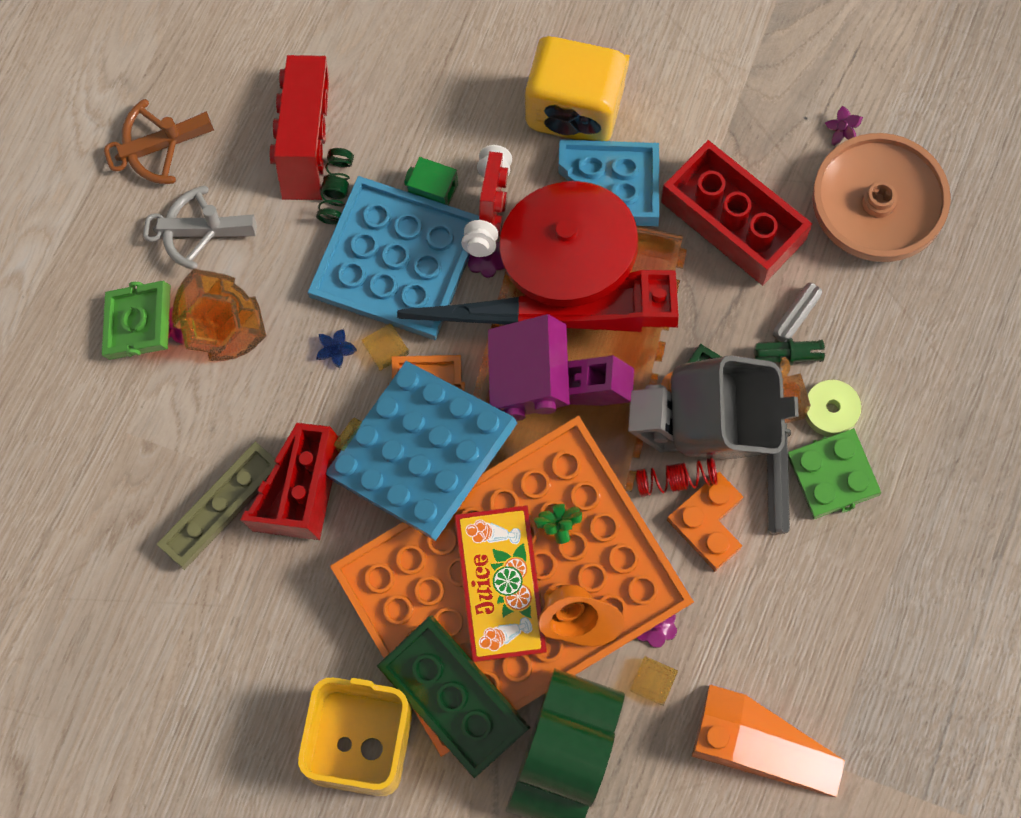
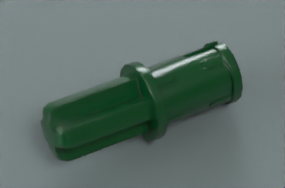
M788 338L786 342H758L754 347V358L773 363L787 362L788 366H792L794 362H823L825 353L810 351L825 350L823 340L793 341L792 338Z

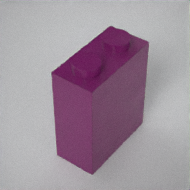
M546 314L488 329L490 405L513 416L516 421L525 419L528 414H551L556 412V408L570 405L567 329L565 323Z

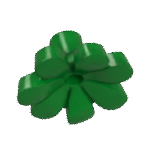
M556 504L553 506V513L543 511L538 514L539 517L534 518L537 528L544 529L548 535L554 534L556 543L564 544L570 541L568 530H571L573 525L582 521V512H580L578 507H571L565 511V504Z

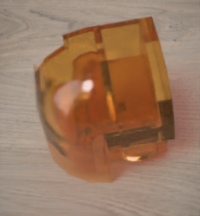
M193 268L179 286L173 303L172 321L174 328L182 329L186 349L208 352L209 361H225L249 353L266 337L261 310L256 297H249L242 288L235 284L234 277Z

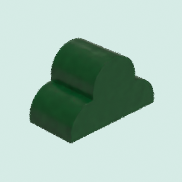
M554 668L511 792L506 812L523 818L586 817L589 807L592 806L608 765L615 738L614 732L624 702V692Z

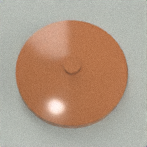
M869 133L844 141L826 156L814 182L812 202L820 227L827 237L839 248L861 259L874 262H893L918 254L936 239L948 217L951 194L944 170L934 156L912 140L894 134Z

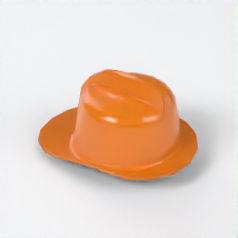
M565 585L556 590L548 589L544 594L545 605L543 612L540 614L538 625L539 630L546 637L594 647L605 645L615 640L623 630V614L618 608L607 602L593 599L589 592L581 586Z

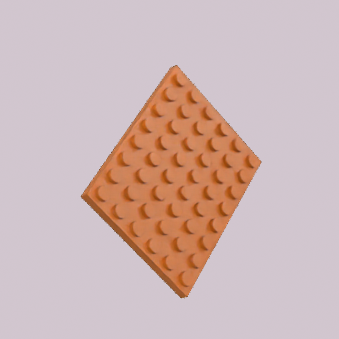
M579 415L484 472L436 541L402 522L330 565L383 658L391 653L429 616H433L473 661L455 515L528 505L542 612L545 605L544 594L546 590H556L565 585H578L585 588L593 599L607 602L617 607L623 614L624 627L615 640L605 645L594 647L582 646L545 636L547 653L474 662L516 711L546 693L554 668L576 675L693 604L694 601ZM556 504H565V511L571 507H578L580 512H582V521L573 525L571 530H568L570 541L564 544L556 543L554 534H546L544 529L537 528L534 522V518L539 517L538 514L543 511L553 513V506ZM415 711L440 756L442 757L450 752Z

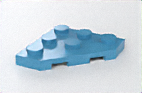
M560 140L558 173L568 181L588 182L613 192L628 206L636 226H659V143Z

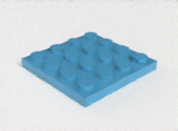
M358 176L308 290L309 298L436 341L444 321L397 318V311L400 309L446 306L451 304L471 255L463 249L461 244L464 236V227L471 221L479 220V215Z
M405 361L327 469L326 475L330 480L436 541L518 423L513 416Z

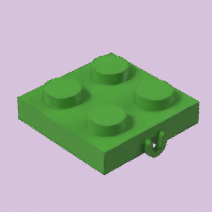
M165 281L147 284L130 282L127 288L105 292L102 339L103 357L111 360L168 349L170 284Z
M854 428L828 438L825 436L819 441L814 440L812 444L788 452L789 461L813 519L839 510L842 513L851 511L855 508L856 504L881 495L880 487Z

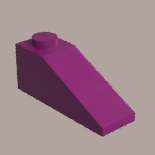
M614 355L568 361L570 405L604 406L631 402L634 368Z

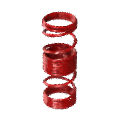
M707 458L706 460L710 484L704 474L701 462L697 460L695 486L690 480L684 462L666 465V485L664 491L659 485L654 468H651L650 492L646 470H637L636 482L639 495L641 497L651 495L653 476L659 490L663 494L667 491L668 481L673 492L687 490L688 481L691 487L695 489L699 481V467L706 484L709 486L717 485L718 478L714 459Z

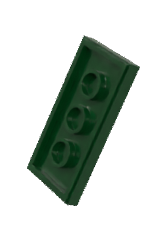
M429 616L377 665L392 685L406 696L412 708L474 779L531 728L433 616Z

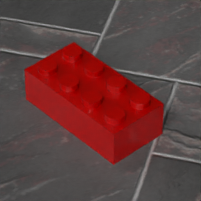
M709 140L663 185L661 203L762 286L807 240L812 226L808 219Z

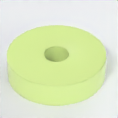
M825 380L816 384L809 391L803 407L804 417L814 431L831 437L848 431L855 426L861 414V401L857 392L847 383L839 380ZM834 404L837 406L838 412L832 413L828 411L826 405Z

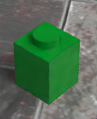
M419 157L415 168L410 167L408 169L404 185L407 186L409 193L449 206L458 186L457 169Z

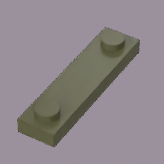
M255 441L157 543V546L185 570L259 493L257 490L262 481L266 482L276 465L274 462L275 458Z

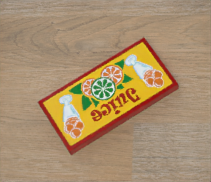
M528 505L455 515L473 662L547 653L545 635L539 630L538 625L542 609Z

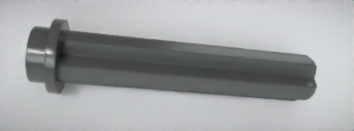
M785 423V444L783 449L779 453L767 455L768 530L772 534H785L790 530L788 437L791 435V430L787 429V423Z

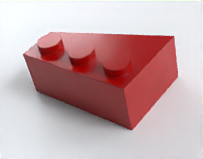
M305 423L295 424L274 460L276 465L266 482L262 481L257 490L259 494L249 511L245 510L240 519L249 529L258 533L320 540L333 482L326 473L338 456L341 439L330 426Z

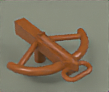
M143 99L130 110L125 118L121 135L122 145L118 142H110L105 146L104 154L108 166L112 171L117 172L123 170L127 162H129L134 171L148 181L158 184H174L176 178L168 175L175 145L214 131L207 111L176 125L171 117H165L160 121L145 109L149 105V101ZM139 113L162 129L136 140H131L132 126ZM111 147H116L118 150L115 159L116 161H122L120 166L116 167L113 165L109 153ZM168 147L162 175L150 172L138 160L140 157Z

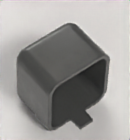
M730 355L681 364L674 369L671 375L673 442L676 449L681 454L687 456L737 459L779 453L785 444V419L799 417L798 397H784L782 373L779 367L771 361Z

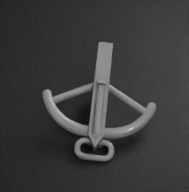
M200 186L186 192L172 204L166 218L161 214L154 213L146 218L143 237L145 240L154 242L162 236L165 250L172 260L191 270H195L198 267L193 259L211 238L222 236H256L257 224L254 214L219 217L215 206L207 205L202 196L208 193L209 189L207 186ZM195 197L205 217L176 218L181 208ZM157 218V225L153 227L157 235L150 237L148 236L150 221ZM173 237H203L186 258L178 253L173 243Z

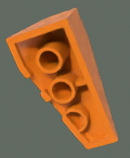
M709 685L691 757L837 797L845 762L844 759L747 695Z

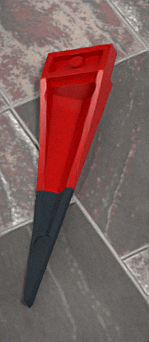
M638 270L631 272L623 283L610 294L597 301L580 306H551L535 301L525 295L485 302L400 309L397 311V318L508 325L548 314L565 323L566 328L642 332V327L678 328L676 270Z

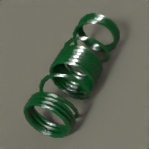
M332 148L328 151L327 160L329 163L326 164L325 169L329 174L323 177L320 192L324 201L319 203L316 218L326 224H337L342 213L329 208L320 209L321 204L327 202L334 206L343 207L345 203L339 200H326L323 194L334 199L345 198L349 187L347 180L350 179L346 174L329 172L328 165L351 167L354 155L347 149ZM333 155L344 156V157H347L348 159L338 158V157H335V156H333ZM336 175L345 176L347 178L338 177ZM323 214L324 216H326V217H328V218H331V219L324 218V217H322V216H320V215Z

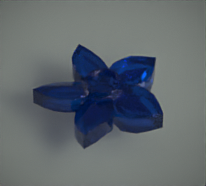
M344 329L337 331L333 335V339L328 335L319 334V341L324 348L318 352L316 360H325L331 357L333 364L340 369L343 363V356L354 354L357 348L350 342L345 341Z

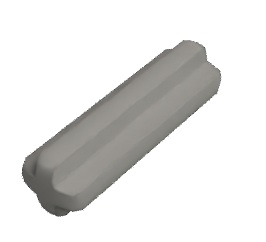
M811 282L805 285L774 328L773 336L776 339L786 342L788 338H792L820 299L822 289Z

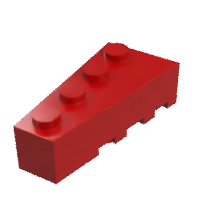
M287 55L285 69H280L279 72L280 89L283 90L282 93H277L276 110L279 113V119L274 118L273 137L276 139V144L270 145V164L276 165L282 200H322L319 174L324 173L323 144L326 141L325 116H327L329 92L326 56Z

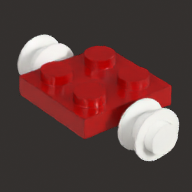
M489 145L480 151L477 170L484 177L480 196L479 220L471 221L465 225L464 236L461 241L463 249L475 257L491 255L496 249L495 241L501 235L503 216H499V212H505L507 204V192L502 191V188L507 186L512 155L506 148L498 145Z

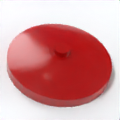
M581 181L554 183L530 193L511 210L503 224L500 235V255L506 274L511 282L524 295L551 306H580L607 296L628 277L638 254L636 222L628 206L608 189Z

